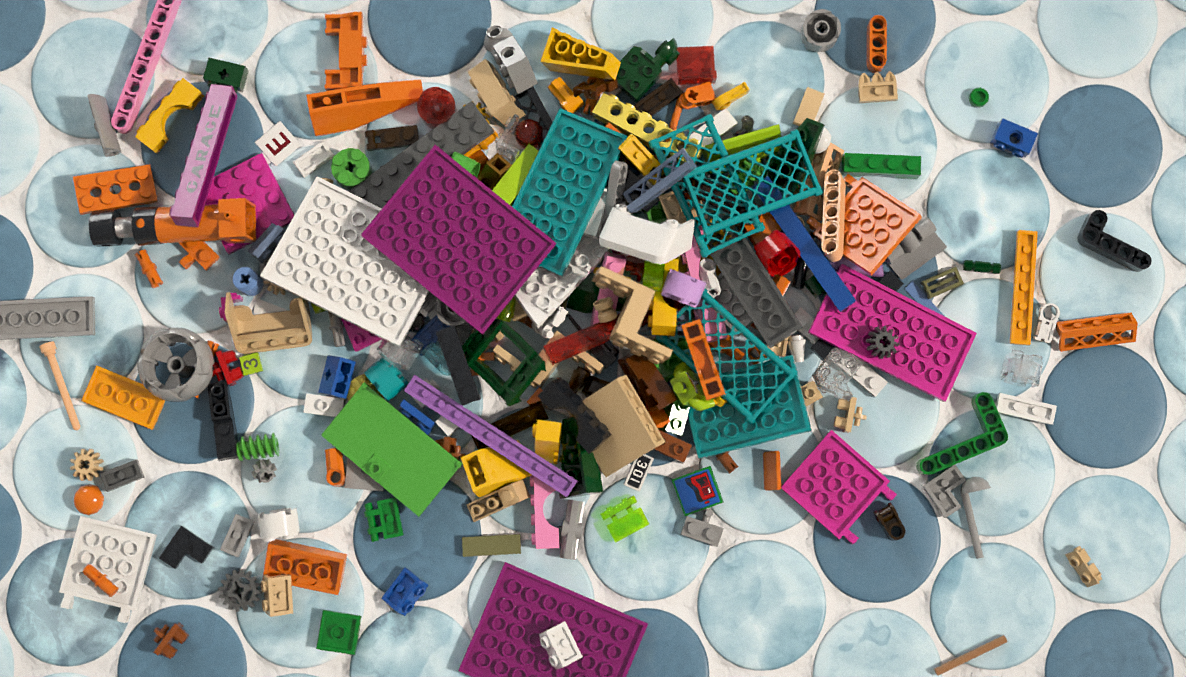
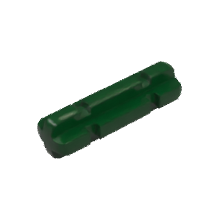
M965 260L963 262V270L999 274L1001 272V264Z

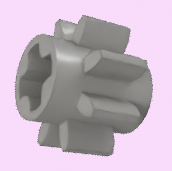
M260 459L253 465L254 471H252L254 479H258L259 483L270 482L273 477H276L274 471L277 468L274 463H271L270 459Z

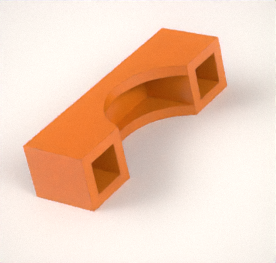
M698 319L681 325L706 400L724 395L725 391L701 320Z

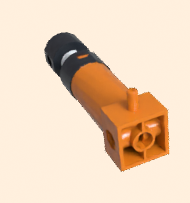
M246 198L218 199V204L205 205L198 228L176 225L170 217L171 207L135 208L132 217H122L121 213L117 210L93 211L89 218L90 239L93 245L97 247L120 246L123 239L134 237L138 246L224 240L230 244L256 242V205Z

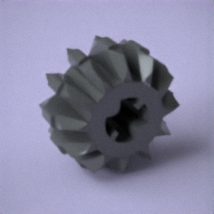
M883 326L881 329L876 327L874 332L868 333L870 339H866L865 342L870 344L867 350H873L871 356L874 357L878 354V359H883L884 356L890 358L891 353L895 354L897 352L894 347L899 346V343L895 342L898 335L892 336L893 329L887 331L886 326Z

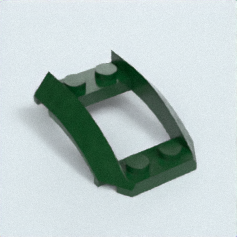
M495 319L483 335L475 329L462 345L468 366L484 379L498 396L504 399L507 406L522 402L520 396L541 370L546 372L545 361L501 319ZM499 331L511 340L526 356L506 382L479 359L480 355Z

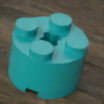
M384 354L364 373L371 383L378 388L377 390L390 401L409 382L403 375L400 377L402 372L396 365H390L392 362Z

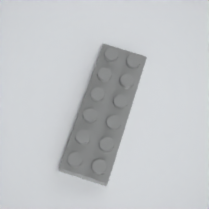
M93 296L0 301V340L95 335V297Z

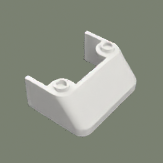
M625 201L612 208L599 236V244L603 247L656 264H665L692 248L695 220L690 219L680 224L676 220L669 219L662 224L632 216L626 207L629 203Z

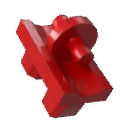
M220 350L215 352L221 367L219 368L218 363L214 362L213 376H217L220 382L224 380L222 375L224 373L227 384L230 386L236 385V381L243 378L244 375L241 367L230 369L229 364L238 360L235 351L222 352Z

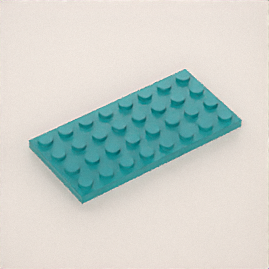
M559 108L512 207L557 243L539 267L563 277L607 186L611 167L615 161H619L622 154L618 147L628 136Z

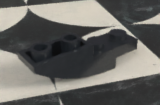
M227 381L211 383L208 385L211 421L214 424L218 461L238 458V437Z

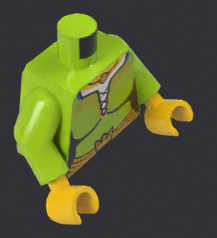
M682 362L675 367L674 378L670 380V383L683 405L690 406L697 411L715 407V404L719 407L725 405L727 401L723 400L722 396L706 400L698 374L686 363Z

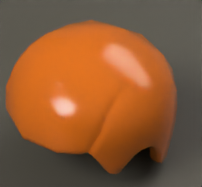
M87 484L81 486L75 493L74 505L80 513L92 515L103 507L104 495L98 486Z

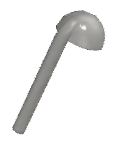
M971 477L961 487V497L976 559L983 558L984 556L969 493L991 488L989 483L981 477Z

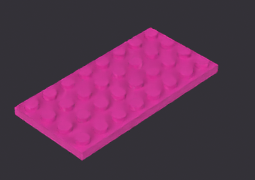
M840 264L837 273L857 301L840 312L826 293L808 333L926 394L946 402L977 333L846 265ZM883 326H886L887 331L890 329L894 330L892 336L898 335L895 342H898L899 346L894 347L897 352L895 354L891 353L890 358L884 356L883 359H878V354L874 357L871 356L873 350H867L870 344L865 341L870 339L868 333L874 332V328L879 327L881 329Z

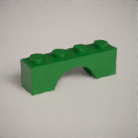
M844 153L842 156L841 175L846 176L849 174L852 177L889 175L898 179H918L921 175V156Z

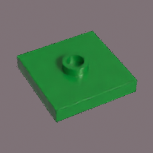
M323 610L316 649L356 655L362 616Z

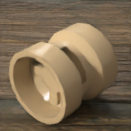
M606 297L593 303L595 310L599 313L598 319L600 323L617 318L618 315L612 307L613 301L611 297Z

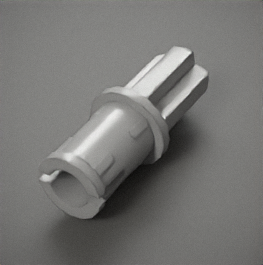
M328 312L331 325L329 329L333 332L335 347L345 346L343 328L345 326L342 324L340 317Z

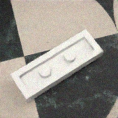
M1003 393L998 394L996 408L1000 414L1053 425L1057 408L1055 405Z

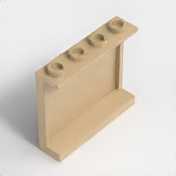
M627 375L615 379L583 400V403L595 413L598 420L605 424L612 434L598 449L593 451L599 469L605 477L612 475L665 443Z

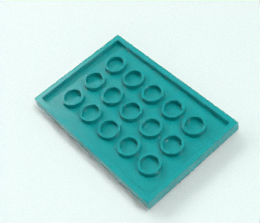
M793 355L781 357L789 367L797 370ZM771 360L763 362V372L773 373L776 365ZM761 363L749 366V373L757 374L761 372ZM747 367L736 369L735 373L746 374ZM732 370V371H728V372H724V373H721V374H722V375H732V374H733V370ZM785 373L778 374L777 385L780 386L788 375ZM798 373L765 407L751 425L729 402H726L722 407L715 404V407L702 411H697L690 407L688 413L698 459L812 431ZM751 375L749 377L750 387H761L760 375ZM775 375L763 376V385L765 387L775 386ZM737 376L735 378L736 387L746 388L748 386L747 377ZM722 377L721 382L726 390L734 387L733 377ZM774 388L764 389V399L767 400L776 390ZM751 389L750 400L761 401L762 390ZM737 390L735 398L740 403L747 402L748 391ZM752 403L749 411L754 415L762 406V403Z

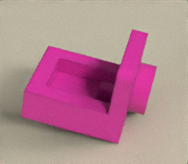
M231 293L233 303L243 302L242 296L237 295V293ZM221 297L222 307H219L220 318H223L228 323L225 316L226 297Z

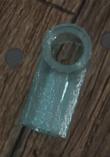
M431 341L421 351V354L441 374L445 376L451 375L450 372L442 370V364L446 362L443 352Z

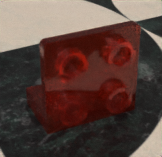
M678 47L677 51L680 53L676 59L678 85L702 84L705 82L715 84L717 73L714 63V47Z

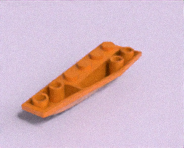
M421 80L361 85L306 95L316 137L357 129L424 99Z

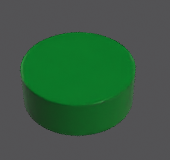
M975 88L969 95L970 104L977 108L983 107L989 100V94L983 88Z

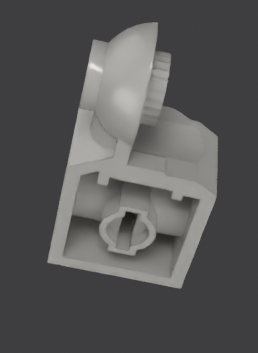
M500 25L489 27L484 39V47L492 53L495 62L500 66L499 70L503 78L507 77L506 81L510 89L514 88L517 94L538 84L528 58L513 34Z

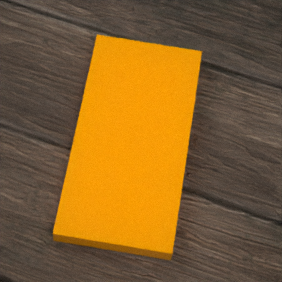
M97 365L81 400L151 430L154 429L165 404V400L154 396L143 384Z

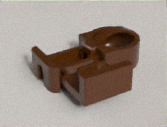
M617 77L615 80L598 78L593 84L583 81L573 87L574 97L584 93L585 98L599 100L598 94L601 92H611L618 88Z

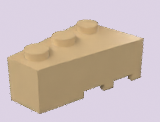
M487 59L468 71L471 77L469 81L478 90L477 96L482 103L486 104L485 110L491 118L495 117L508 128L526 115L523 110L516 106L514 103L515 97L513 95L510 96L502 77L494 65Z

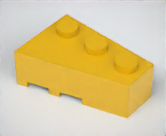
M537 420V424H533L532 436L535 438V453L551 464H558L562 424L560 422Z

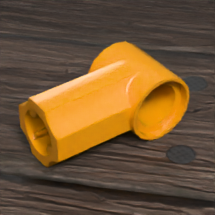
M561 77L553 80L548 86L549 91L560 102L559 104L563 110L574 113L584 105L580 96L574 97L573 91Z

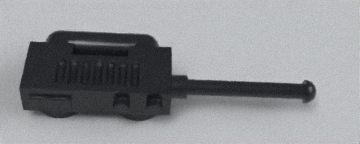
M569 312L567 313V318L585 339L583 346L589 349L588 352L592 353L597 361L604 365L603 368L606 369L617 360L616 356L619 354V351L604 333L600 332L598 335L594 333L589 337ZM600 342H602L604 346L609 350L608 353L599 344Z

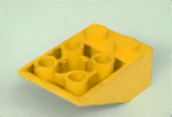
M490 447L461 457L471 488L479 498L532 475Z

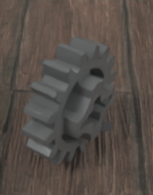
M241 569L238 574L237 570H233V575L228 573L226 574L227 580L220 581L224 586L218 588V590L223 591L219 598H225L222 604L226 605L229 603V610L236 607V612H240L242 607L244 611H247L248 605L254 607L253 601L260 600L257 594L262 593L261 590H258L261 583L255 582L258 577H251V571L245 574V570ZM241 577L247 579L250 582V584L243 582V579H241ZM232 581L233 585L231 589L228 590L229 584ZM239 587L244 588V591H242L241 593H237L236 590H238ZM253 590L251 598L248 599L250 591ZM230 597L236 598L239 603L234 602Z

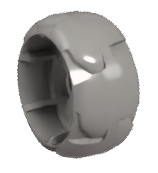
M173 327L168 328V330L159 331L153 334L141 348L142 355L138 359L137 364L139 377L144 387L160 399L169 402L187 401L201 394L212 379L214 358L211 348L202 337L188 329ZM176 342L186 343L193 349L189 350L181 358L179 356L173 357L168 346H174ZM157 361L167 363L168 370L172 372L165 385L156 376V366L159 364ZM192 375V377L184 385L180 383L179 376L182 378H188Z

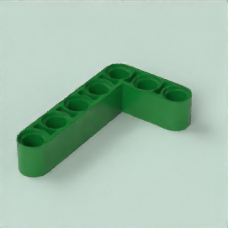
M981 392L974 395L971 400L972 407L984 433L920 459L917 462L916 468L921 475L936 473L1007 442L1008 433L990 394ZM980 396L984 397L986 400V404L984 407L980 406L978 403V398ZM987 414L993 416L994 421L992 424L986 422ZM995 432L1000 433V442L994 440ZM978 439L984 443V447L981 450L976 447ZM960 446L964 447L966 450V455L964 457H961L958 454V449ZM942 454H946L948 456L949 460L947 464H943L940 461V456ZM925 461H928L931 465V469L928 472L924 471L922 467Z

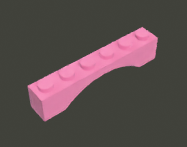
M700 225L699 230L701 234L704 235L702 226ZM693 235L692 248L681 254L682 264H686L687 267L685 274L699 279V263L701 259L699 251L701 250ZM702 298L700 299L699 304L697 305V307H701V306H702V301H703ZM712 307L704 310L705 320H716L717 312ZM694 309V319L702 321L703 311L701 309ZM724 321L719 323V332L721 334L727 333ZM707 322L705 324V333L716 334L717 323ZM721 335L719 339H720V340H724V339H726L728 336H727V335ZM717 336L706 337L708 343L718 341Z

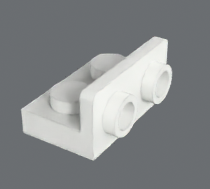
M562 622L539 634L540 643L547 650L549 661L556 670L582 657L566 622Z

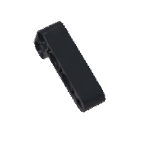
M1095 210L1086 217L1077 236L1079 244L1135 272L1145 270L1151 265L1152 260L1149 254L1103 232L1108 219L1107 214L1103 210ZM1093 216H1097L1100 219L1099 224L1093 221ZM1085 232L1091 234V241L1085 238ZM1103 241L1109 244V249H1105L1102 246ZM1120 249L1126 252V258L1121 257Z

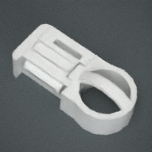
M1046 303L1040 307L1037 319L1040 322L1038 321L1035 332L1036 337L1033 336L1034 340L1045 343L1052 341L1057 319L1060 316V310L1057 305ZM1046 306H1048L1044 318L1043 310ZM1053 306L1055 308L1056 315L1052 320H1048L1050 310Z

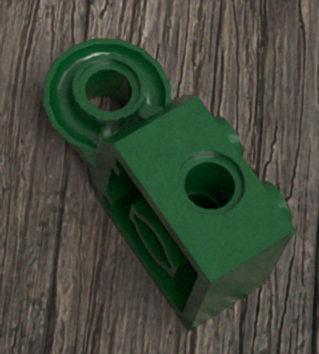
M674 38L669 42L665 40L655 51L656 56L654 58L641 47L633 46L620 60L621 64L616 76L618 88L635 103H638L662 76L661 68L665 64L670 66L680 55L677 51L676 40Z

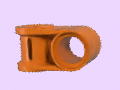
M705 82L686 89L685 93L679 96L678 102L683 109H691L712 104V101L716 99V95L711 82Z

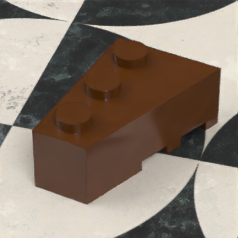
M630 353L618 360L624 375H627L647 411L661 410L678 400L657 367L648 360V357Z

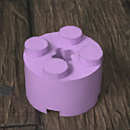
M670 269L661 295L696 308L703 294L706 282Z

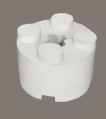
M291 508L271 510L270 514H264V512L258 514L260 535L264 542L274 541L275 538L280 536L283 539H291L300 532L297 508L292 510Z

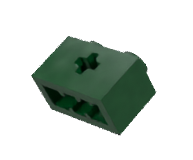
M208 57L203 80L209 87L211 84L233 86L236 93L237 91L243 92L249 70L244 65Z

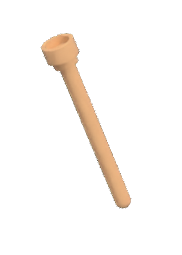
M55 342L42 344L39 346L40 351L48 358L72 428L79 430L80 424L55 357V350L57 349Z

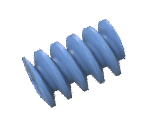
M242 267L237 269L233 275L234 286L244 294L255 296L262 291L264 286L263 279L253 269Z

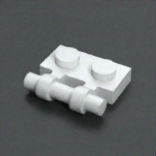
M559 306L539 328L532 323L534 332L544 338H552L554 336L552 328L554 326L558 327L564 322L568 311Z

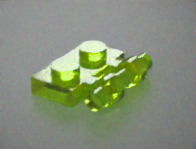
M634 495L628 499H622V502L613 507L609 506L606 508V511L600 513L603 521L611 517L613 522L607 525V528L615 543L649 525L641 507L633 511L631 505L637 503ZM626 509L628 514L618 519L616 514Z

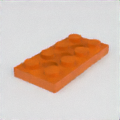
M150 164L73 177L80 215L90 214L93 211L114 210L158 202ZM137 182L140 184V188L137 191H133L129 188V185ZM117 185L121 188V191L118 194H113L110 192V188ZM97 188L102 193L99 197H93L90 194L91 190Z

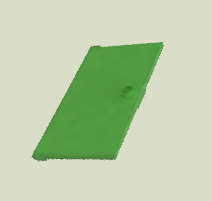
M365 382L321 435L418 517H420L463 464Z

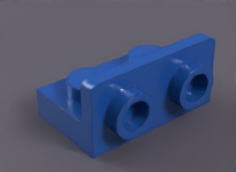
M403 400L399 405L401 406L399 412L427 435L436 426L433 420L406 400Z
M405 567L381 599L396 612L405 616L413 609L419 597L424 595L428 584Z

